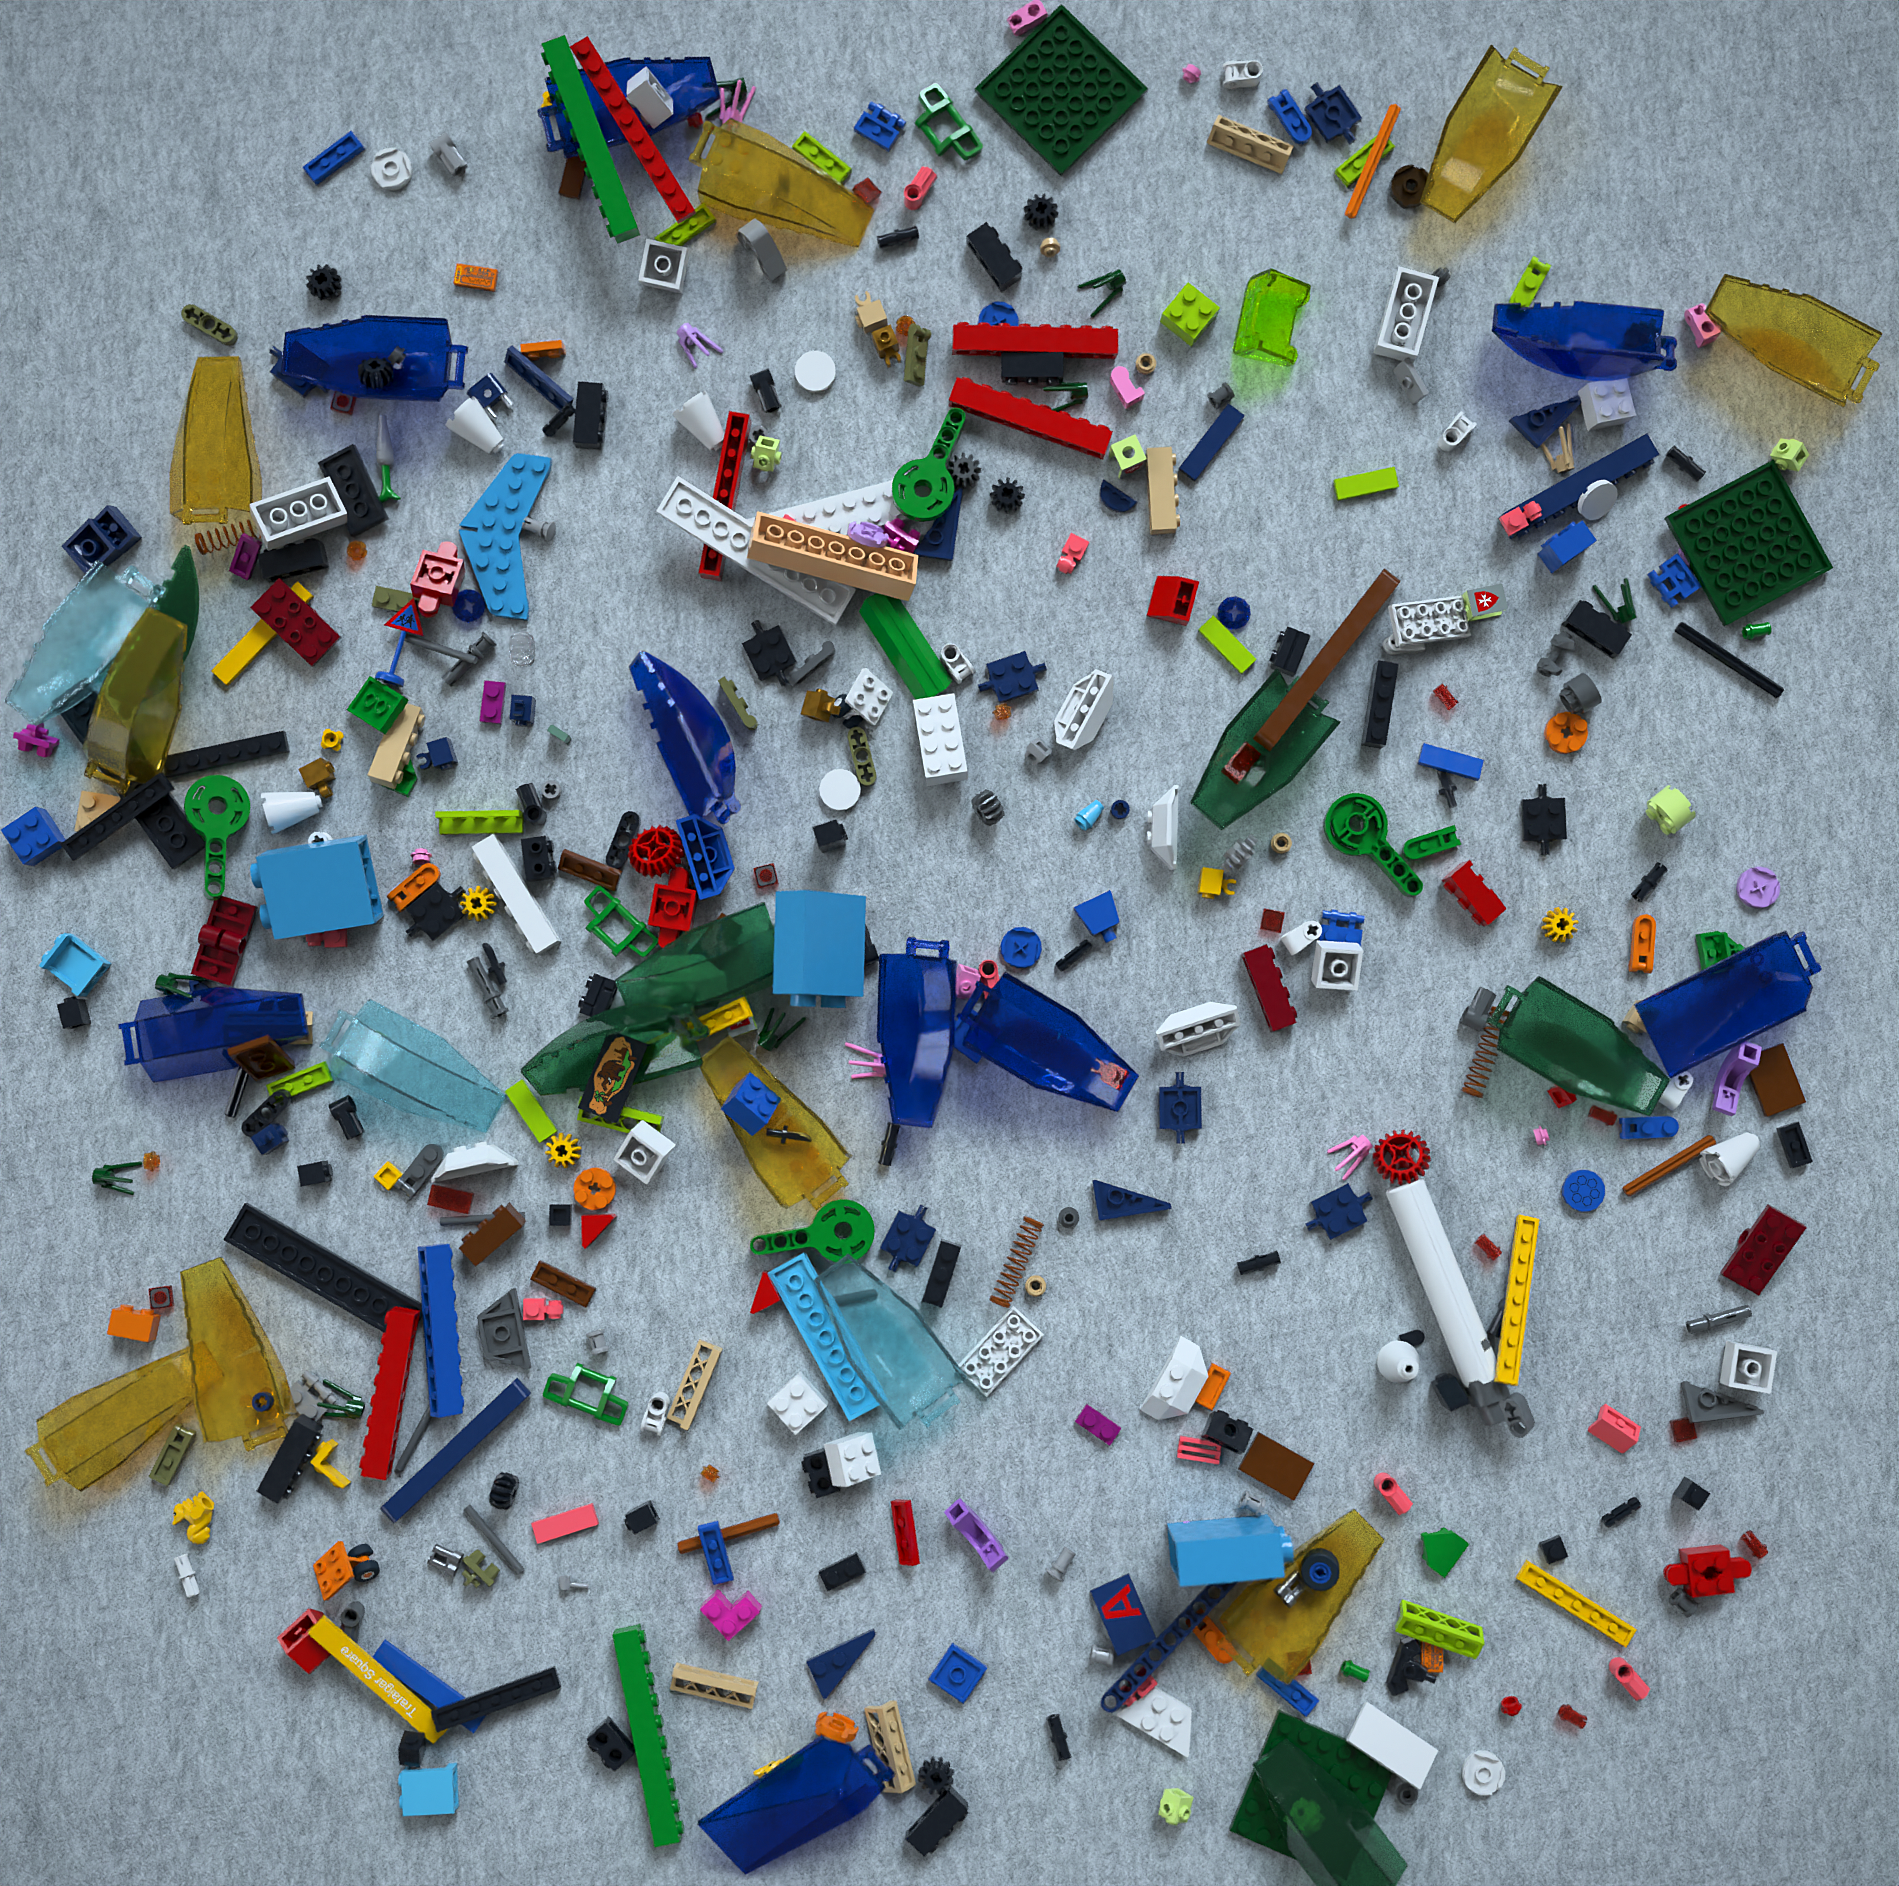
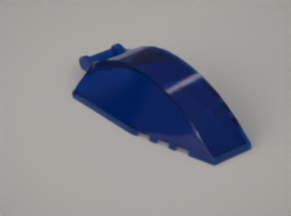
M624 57L605 62L625 97H627V81L647 66L673 99V114L654 129L650 124L646 125L640 117V111L636 107H632L649 136H653L692 118L721 98L710 57H684V59L664 57V59L651 60V57H644V60H631L630 57ZM582 68L578 69L607 147L610 148L628 143ZM546 77L545 83L552 105L537 110L538 117L542 119L547 139L546 149L548 152H556L563 149L565 159L579 156L577 148H580L579 142H574L570 133V129L573 126L571 122H566L562 111L566 109L564 103H559L555 91L559 90L557 84L553 85L550 77ZM555 115L561 138L559 140H555L550 121V116Z
M1561 301L1554 302L1553 306L1541 307V302H1534L1533 307H1521V303L1494 304L1492 332L1519 356L1550 372L1580 380L1613 381L1630 378L1656 369L1673 371L1677 367V360L1675 359L1677 339L1672 336L1661 335L1664 318L1663 309L1586 301H1574L1573 306H1561ZM1661 349L1666 350V356L1661 354Z
M363 315L360 319L351 321L345 319L341 320V323L332 325L326 323L322 324V327L313 329L307 327L285 332L281 373L292 378L359 399L440 402L448 389H465L463 375L465 356L468 354L469 348L464 345L452 344L449 324L446 318ZM397 346L401 349L405 348L406 350L403 353L406 357L400 365L397 363L392 365L394 381L390 383L389 387L384 386L383 390L380 388L373 390L372 387L366 389L365 385L361 384L358 377V365L362 364V360H369V357L376 358L378 356L379 359L386 358L388 362H391L387 358ZM452 353H457L455 379L450 380Z
M645 651L639 652L628 667L637 691H643L647 703L642 704L644 711L649 709L653 722L649 723L651 730L655 728L660 738V741L656 742L657 747L689 816L697 814L703 818L713 812L720 824L728 823L730 817L741 810V804L735 796L736 764L734 750L722 720L706 697L685 676Z
M908 937L906 953H881L879 955L877 1043L881 1044L883 1057H880L881 1064L884 1063L886 1077H884L885 1084H888L890 1097H888L893 1124L932 1128L944 1097L952 1064L957 1020V960L949 958L950 943L948 940L938 942ZM916 948L939 950V956L916 954Z
M1007 972L1003 973L992 989L979 981L975 983V990L962 1012H958L956 1018L970 1025L962 1044L964 1047L1036 1089L1119 1112L1139 1075L1078 1014ZM985 991L988 993V996L972 1021L968 1017L981 994Z
M213 987L186 992L193 996L192 999L174 994L141 1000L134 1021L118 1024L119 1030L121 1029L126 1056L124 1066L141 1064L153 1083L235 1069L239 1065L228 1055V1049L269 1035L279 1047L309 1035L302 993L229 987ZM134 1027L136 1033L139 1058H135L134 1056V1049L130 1028Z

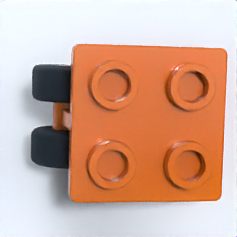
M338 1541L313 1564L324 1601L330 1600L353 1577L358 1582H366L374 1579L379 1574L378 1562L369 1559V1556L373 1554L369 1544L357 1545L347 1555L343 1541Z

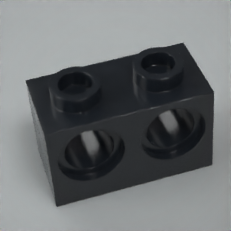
M825 1448L806 1453L801 1464L804 1473L809 1474L810 1481H808V1486L811 1494L815 1493L817 1499L841 1491L842 1486H833ZM819 1458L822 1460L823 1465L819 1468L814 1467L812 1460ZM825 1478L829 1481L830 1485L822 1488L819 1486L818 1481Z
M609 1716L593 1729L586 1739L588 1747L593 1752H597L601 1756L602 1763L614 1772L635 1752L634 1744ZM598 1734H605L608 1740H600ZM612 1750H619L622 1756H614Z

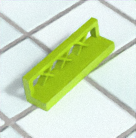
M520 810L435 811V818L439 819V834L524 833V812Z
M624 1106L621 1114L624 1117L619 1119L622 1127L616 1126L615 1124L617 1123L615 1122L612 1124L606 1123L602 1117H600L601 1121L595 1120L599 1116L591 1119L583 1117L584 1110L579 1109L577 1120L629 1133L632 1129L626 1128L622 1120L630 1117L634 1118L637 1124L640 1122L639 1120L657 1124L656 1130L660 1133L665 1116Z
M1403 1599L1401 1600L1400 1617L1395 1625V1632L1475 1660L1477 1659L1484 1646L1483 1628L1481 1626ZM1407 1609L1413 1611L1415 1614L1407 1612Z

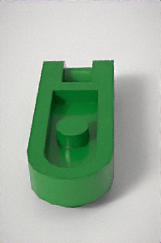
M1455 825L1406 841L1403 844L1402 853L1407 859L1416 860L1462 844L1460 839H1457L1455 833L1457 830ZM1446 834L1449 839V842L1445 843L1443 839V835Z

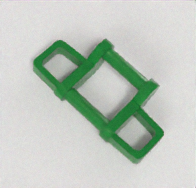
M934 83L919 93L918 99L925 112L917 118L914 124L918 129L921 128L934 146L936 154L942 156L953 147L964 161H967L981 153L983 144L971 125L966 124L953 106L951 98L948 97L939 84ZM935 92L942 101L931 106L925 96ZM947 110L960 130L949 135L941 143L927 123L935 116ZM967 137H970L976 146L975 149L966 152L958 143Z
M597 886L584 900L586 906L596 916L585 929L589 933L592 932L610 948L612 950L611 953L615 957L628 947L640 956L647 957L658 945V938L646 928L647 925L643 921L637 920L620 904L621 901L617 897L614 898L602 886ZM601 891L611 902L599 914L591 905V900ZM614 910L634 927L632 932L619 944H616L598 927ZM643 930L653 939V943L645 952L640 951L631 944Z
M580 1363L576 1364L570 1378L555 1373L548 1377L543 1397L566 1408L570 1406L593 1415L597 1420L620 1426L623 1422L629 1403L611 1394L617 1377L605 1376L583 1367L584 1365ZM580 1375L606 1385L597 1408L571 1398ZM553 1380L567 1384L563 1397L549 1391ZM608 1401L622 1407L619 1418L604 1414Z

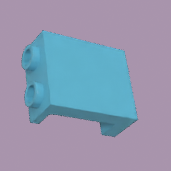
M61 934L54 941L55 945L42 956V962L39 964V967L49 970L72 988L71 992L75 995L86 997L110 967L111 963L74 934Z
M449 1763L446 1768L411 1769V1766H406L399 1774L398 1785L402 1787L399 1807L403 1809V1816L452 1814L459 1807L457 1763Z

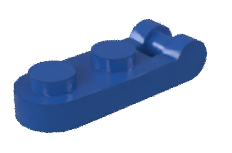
M1284 89L1279 92L1278 96L1269 98L1267 100L1268 106L1274 111L1292 141L1296 144L1307 143L1312 134L1311 126L1289 91ZM1285 103L1286 105L1284 107H1281L1280 104Z
M1669 1116L1619 1118V1124L1622 1127L1620 1139L1672 1137L1679 1130L1677 1120ZM1630 1124H1634L1635 1132H1630Z

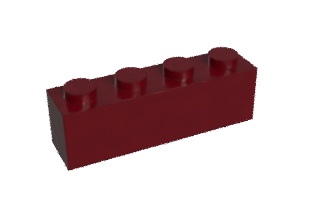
M1266 944L1241 953L1270 1032L1297 1023L1295 1018H1298L1294 1006H1290L1288 1001L1290 998L1289 991L1286 986L1283 987L1280 980L1283 978L1282 972L1279 967H1275L1273 961L1275 959L1273 949L1271 947L1268 948Z

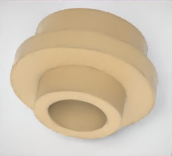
M1055 238L1044 239L1040 246L1041 254L1047 257L1055 256L1061 249L1060 244Z
M1149 353L1139 355L1136 360L1137 370L1142 374L1152 373L1156 367L1154 356ZM1148 362L1149 367H1144L1142 363Z
M1278 833L1271 839V848L1276 853H1286L1292 846L1291 838L1285 833ZM1278 840L1284 841V847L1278 846Z
M1038 1275L1029 1277L1025 1283L1027 1293L1034 1297L1042 1295L1046 1290L1045 1280ZM1033 1282L1040 1284L1038 1289L1032 1288Z

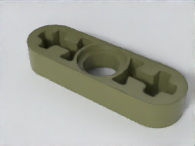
M193 304L183 307L181 316L189 325L226 346L234 345L237 342L238 333L232 326ZM190 312L195 313L200 320L198 321L196 318L188 316ZM213 320L215 322L214 328L206 330L205 323ZM220 329H221L222 331L226 332V333H230V334H231V337H230V338H229V337H226V338H225V337L219 332Z
M853 727L848 731L847 738L858 780L863 786H872L876 782L877 775L866 733L860 727ZM858 731V734L863 735V737H860L861 745L866 744V747H858L853 750V746L857 747V743L851 737L854 736V732ZM865 751L868 754V759L865 762L857 761L856 755L858 752ZM871 764V767H867L868 773L873 774L870 782H866L865 779L861 778L864 776L863 768L859 770L858 766L864 767Z

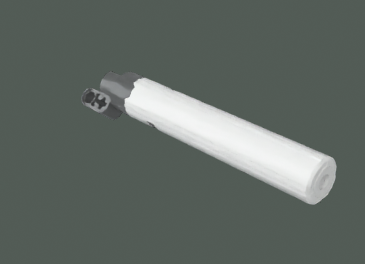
M1421 1178L1417 1181L1410 1179V1184L1404 1181L1402 1185L1392 1186L1386 1191V1196L1471 1406L1478 1408L1485 1426L1506 1421L1513 1436L1517 1438L1525 1437L1535 1425L1533 1415L1526 1398L1521 1393L1514 1392L1510 1394L1506 1384L1494 1382L1497 1359L1424 1180Z

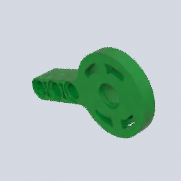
M952 408L949 410L928 456L907 462L900 467L893 478V502L899 512L911 520L919 522L935 520L945 514L952 504L954 483L946 466L965 426L966 416L962 409ZM957 418L961 422L953 423L951 419ZM950 436L952 440L945 441L943 437ZM942 454L944 458L937 459L934 455ZM924 485L930 489L931 493L927 497H919L916 495L915 489L918 486Z
M210 775L197 780L189 788L184 801V813L192 828L205 840L203 893L207 899L214 901L220 899L225 890L226 840L234 836L247 822L250 814V799L246 790L236 780L223 775ZM215 800L221 801L225 805V811L222 814L212 813L209 810L210 802ZM217 844L221 847V851L218 853L212 852L209 846ZM213 864L218 865L221 871L219 873H212L209 870V866ZM216 885L219 887L220 892L213 894L208 890V887Z
M1362 793L1346 794L1334 801L1324 817V832L1331 846L1345 855H1367L1371 857L1404 896L1413 897L1420 894L1423 890L1422 881L1386 840L1388 821L1381 804L1373 797ZM1357 816L1363 820L1364 826L1360 832L1350 829L1349 820L1351 817ZM1381 850H1385L1388 853L1387 861L1380 858ZM1395 866H1399L1402 869L1400 877L1396 876L1393 872ZM1409 881L1416 885L1414 893L1410 892L1407 888Z
M837 1199L822 1206L809 1226L755 1235L750 1241V1248L754 1254L764 1255L814 1247L828 1260L837 1263H849L861 1258L870 1249L874 1240L875 1227L870 1213L861 1204L849 1199ZM842 1222L849 1224L851 1228L850 1235L844 1239H840L835 1235V1227ZM797 1233H806L807 1240L804 1243L796 1242L795 1236ZM780 1235L786 1238V1244L782 1247L774 1244L775 1238ZM757 1239L765 1241L766 1245L763 1250L758 1251L753 1247Z

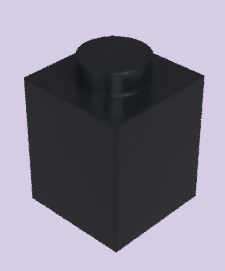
M76 996L63 999L64 1003L57 1004L63 1029H73L91 1024L85 999H77Z
M328 1160L297 1166L301 1187L332 1181L333 1169L331 1164H328Z
M1684 1476L1673 1494L1694 1509L1700 1511L1711 1493Z
M648 1500L629 1510L625 1515L626 1519H624L627 1529L629 1531L632 1530L635 1535L656 1524L660 1518L651 1500Z
M404 1730L398 1747L399 1765L420 1767L426 1751L425 1733Z

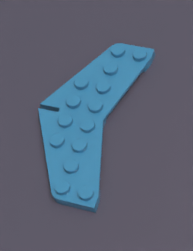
M521 453L514 454L459 524L462 528L478 530L477 532L459 530L488 610L494 616L529 620L530 608L525 585L520 535L522 523L526 522L524 518L528 517L544 480L547 479L551 471L552 458Z

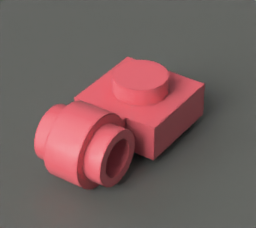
M1532 501L1523 507L1525 510L1523 513L1517 507L1499 518L1508 536L1526 528L1529 525L1526 519H1530L1532 522L1542 516V509L1538 503L1536 504L1535 501Z
M1071 533L1061 552L1067 556H1061L1056 567L1060 568L1059 571L1071 574L1076 565V562L1073 560L1075 559L1080 562L1089 545V541Z
M347 928L325 931L324 934L319 932L305 935L308 946H321V942L324 941L325 948L348 947Z
M546 1298L523 1299V1320H545L546 1314H548V1318L556 1319L561 1318V1314H563L561 1300H550L549 1305H546Z
M1142 1666L1136 1674L1138 1676L1145 1675L1146 1668ZM1150 1675L1123 1705L1126 1704L1127 1707L1132 1705L1137 1699L1136 1693L1143 1698L1158 1684L1153 1676ZM1124 1685L1121 1687V1690L1127 1692L1131 1690L1132 1686L1127 1687Z

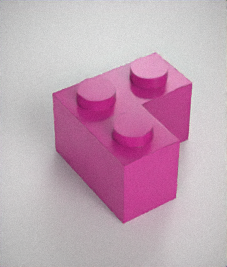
M717 1589L702 1603L700 1610L726 1640L729 1641L760 1613L762 1605L749 1590L732 1604Z

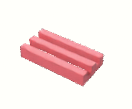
M1180 1435L1177 1458L1219 1464L1222 1447L1209 1440ZM1183 1441L1214 1446L1216 1450L1183 1445ZM1182 1450L1215 1455V1458L1182 1453Z

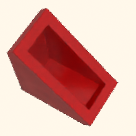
M614 1213L582 1215V1246L585 1249L588 1248L617 1215Z
M765 1270L762 1273L750 1310L752 1314L782 1299L768 1274L769 1271Z

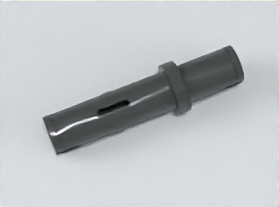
M1744 1305L1712 1315L1709 1313L1704 1314L1701 1318L1687 1321L1686 1328L1691 1334L1706 1329L1711 1331L1717 1326L1752 1317V1311L1748 1305Z

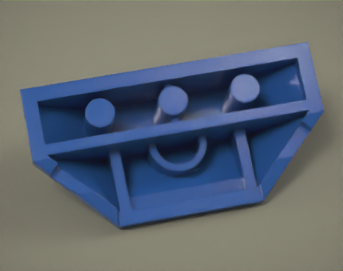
M697 814L677 819L676 824L699 899L703 900L721 894L735 870L723 829Z

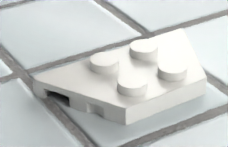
M1154 1687L1143 1698L1138 1696L1136 1701L1129 1707L1126 1706L1123 1709L1117 1710L1116 1715L1188 1758L1191 1707Z

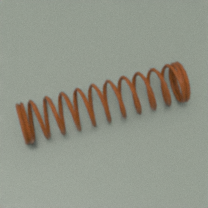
M247 519V524L251 531L252 537H255L256 539L260 540L261 535H259V538L255 536V534L253 533L251 522L249 519ZM239 521L240 529H241L242 533L244 534L245 531H244L243 524H242V522ZM231 524V529L236 538L235 545L230 541L228 531L223 526L224 534L228 540L227 547L222 543L220 533L215 528L216 536L220 542L219 549L215 547L212 535L207 530L209 541L212 544V551L207 549L202 533H196L194 538L199 552L202 555H206L207 552L212 553L214 548L220 551L222 546L226 549L229 548L230 544L234 547L237 546L239 539L234 525Z
M1494 1006L1491 1007L1489 1015L1497 1020L1488 1019L1486 1021L1494 1028H1483L1486 1033L1492 1036H1480L1487 1043H1478V1046L1485 1051H1475V1054L1482 1059H1472V1062L1480 1067H1469L1477 1075H1466L1469 1080L1475 1083L1465 1082L1463 1083L1465 1087L1461 1089L1463 1092L1479 1098H1483L1484 1094L1466 1084L1486 1088V1085L1475 1081L1469 1076L1489 1080L1488 1077L1473 1069L1492 1072V1070L1475 1061L1495 1064V1062L1478 1053L1498 1056V1054L1480 1045L1501 1048L1483 1037L1504 1040L1486 1029L1506 1033L1505 1030L1488 1021L1509 1025L1508 1022L1495 1017L1491 1013L1510 1018L1513 1015L1507 1010Z
M1023 1216L1024 1218L1022 1219L1025 1222L1037 1227L1039 1230L1020 1225V1228L1024 1229L1025 1231L1029 1232L1035 1237L1027 1236L1020 1233H1016V1235L1028 1241L1032 1245L1024 1244L1018 1241H1013V1243L1025 1249L1029 1253H1025L1015 1249H1010V1251L1019 1255L1026 1261L1015 1259L1009 1256L1006 1257L1010 1261L1021 1266L1023 1269L1009 1266L1006 1264L1003 1265L1004 1267L1018 1274L1020 1277L1000 1272L1001 1275L1007 1277L1016 1284L1007 1283L1001 1280H997V1282L1009 1288L1013 1292L993 1288L995 1291L1003 1294L1010 1300L998 1298L992 1295L989 1298L991 1302L1005 1308H1010L1011 1305L1008 1302L1013 1301L1012 1298L1009 1297L1007 1294H1016V1291L1008 1285L1015 1287L1019 1286V1283L1011 1277L1021 1279L1022 1275L1015 1270H1026L1025 1267L1018 1262L1029 1263V1260L1021 1254L1032 1255V1252L1024 1246L1035 1247V1244L1027 1238L1035 1240L1039 1239V1237L1036 1234L1029 1230L1041 1232V1228H1043L1044 1226L1043 1223L1026 1216Z

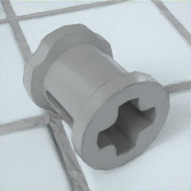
M604 1329L586 1334L592 1348L590 1351L591 1355L609 1350L603 1335Z
M1245 1490L1240 1498L1238 1507L1250 1510L1259 1517L1265 1507L1266 1500L1252 1496Z
M1092 1644L1089 1663L1106 1664L1107 1667L1111 1668L1114 1648L1105 1649Z

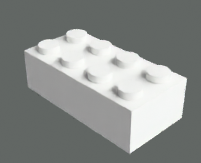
M1398 267L1392 280L1373 350L1374 354L1400 361L1409 358L1413 364L1419 353L1439 277Z
M330 477L249 504L251 517L268 551L347 523V512Z
M954 694L913 700L927 786L968 780Z

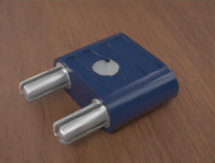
M492 373L484 376L467 391V395L471 399L474 396L479 401L492 421H496L493 416L498 419V416L491 408L502 400L508 408L514 406V403L507 396L508 392Z

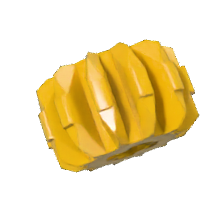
M476 886L475 891L469 888L468 892L470 895H462L466 902H460V905L466 906L462 913H469L467 918L472 920L475 917L477 922L481 921V917L485 920L489 919L487 912L494 914L495 911L490 908L491 906H497L496 902H491L495 895H488V888L483 889V891L480 886ZM476 900L480 901L481 907H477L475 904Z
M1559 907L1554 908V912L1551 910L1547 911L1548 917L1542 918V921L1547 923V925L1541 927L1542 930H1548L1545 933V937L1552 935V942H1556L1559 939L1561 943L1565 942L1566 938L1572 939L1573 935L1571 932L1575 933L1578 931L1577 928L1573 927V925L1578 924V920L1572 921L1575 914H1568V908L1560 910ZM1562 922L1563 927L1557 928L1556 923Z
M559 1133L558 1138L552 1136L551 1140L553 1143H546V1146L551 1148V1150L545 1151L546 1155L552 1154V1157L548 1159L549 1163L556 1160L555 1167H559L562 1163L563 1168H568V1162L571 1165H575L576 1162L573 1157L577 1159L581 1157L580 1154L575 1153L582 1149L581 1146L575 1147L579 1140L576 1138L571 1141L572 1134L570 1133L567 1134L566 1138L564 1133ZM565 1145V1150L568 1152L562 1156V1151L559 1148Z

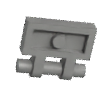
M307 1370L301 1376L307 1381L304 1385L299 1380L296 1381L282 1397L300 1415L304 1414L317 1422L329 1410L328 1408L317 1406V1403L327 1401L329 1404H334L338 1399L332 1394L333 1391L329 1387L326 1388L318 1381L319 1378ZM312 1387L320 1394L319 1398L310 1391Z

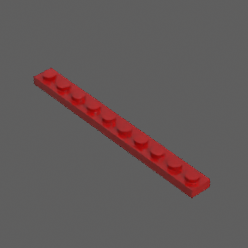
M587 36L570 46L571 51L677 223L679 224L696 214L695 209L589 37Z

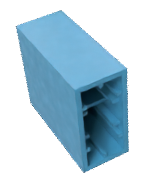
M367 835L267 850L256 857L257 863L251 864L250 874L252 883L256 889L263 888L266 904L260 906L261 923L264 929L272 928L274 940L375 924L384 916Z
M811 890L776 891L773 994L790 995V1006L816 1007V996H821V1008H846V997H863L866 896Z
M1267 1514L1260 1515L1259 1517L1254 1515L1189 1521L1188 1523H1167L1170 1565L1180 1587L1285 1577L1284 1563L1294 1561L1290 1535L1285 1536L1284 1527H1276Z

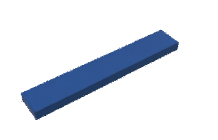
M386 1639L372 1656L388 1672L436 1707L465 1698ZM486 1715L461 1725L474 1734Z

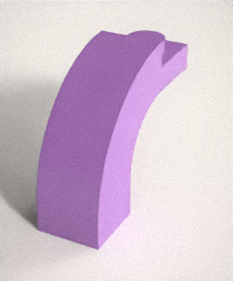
M1741 1040L1731 1049L1714 1083L1712 1094L1715 1096L1712 1110L1731 1117L1736 1114L1743 1082L1747 1075L1759 1065L1761 1046Z
M961 1498L944 1511L951 1524L972 1544L990 1571H996L1009 1559L1003 1550V1546L992 1531Z

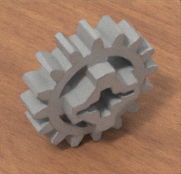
M1252 834L1244 841L1239 838L1224 853L1223 856L1226 860L1220 867L1226 873L1233 869L1234 866L1239 869L1255 853L1252 847L1258 842V839Z

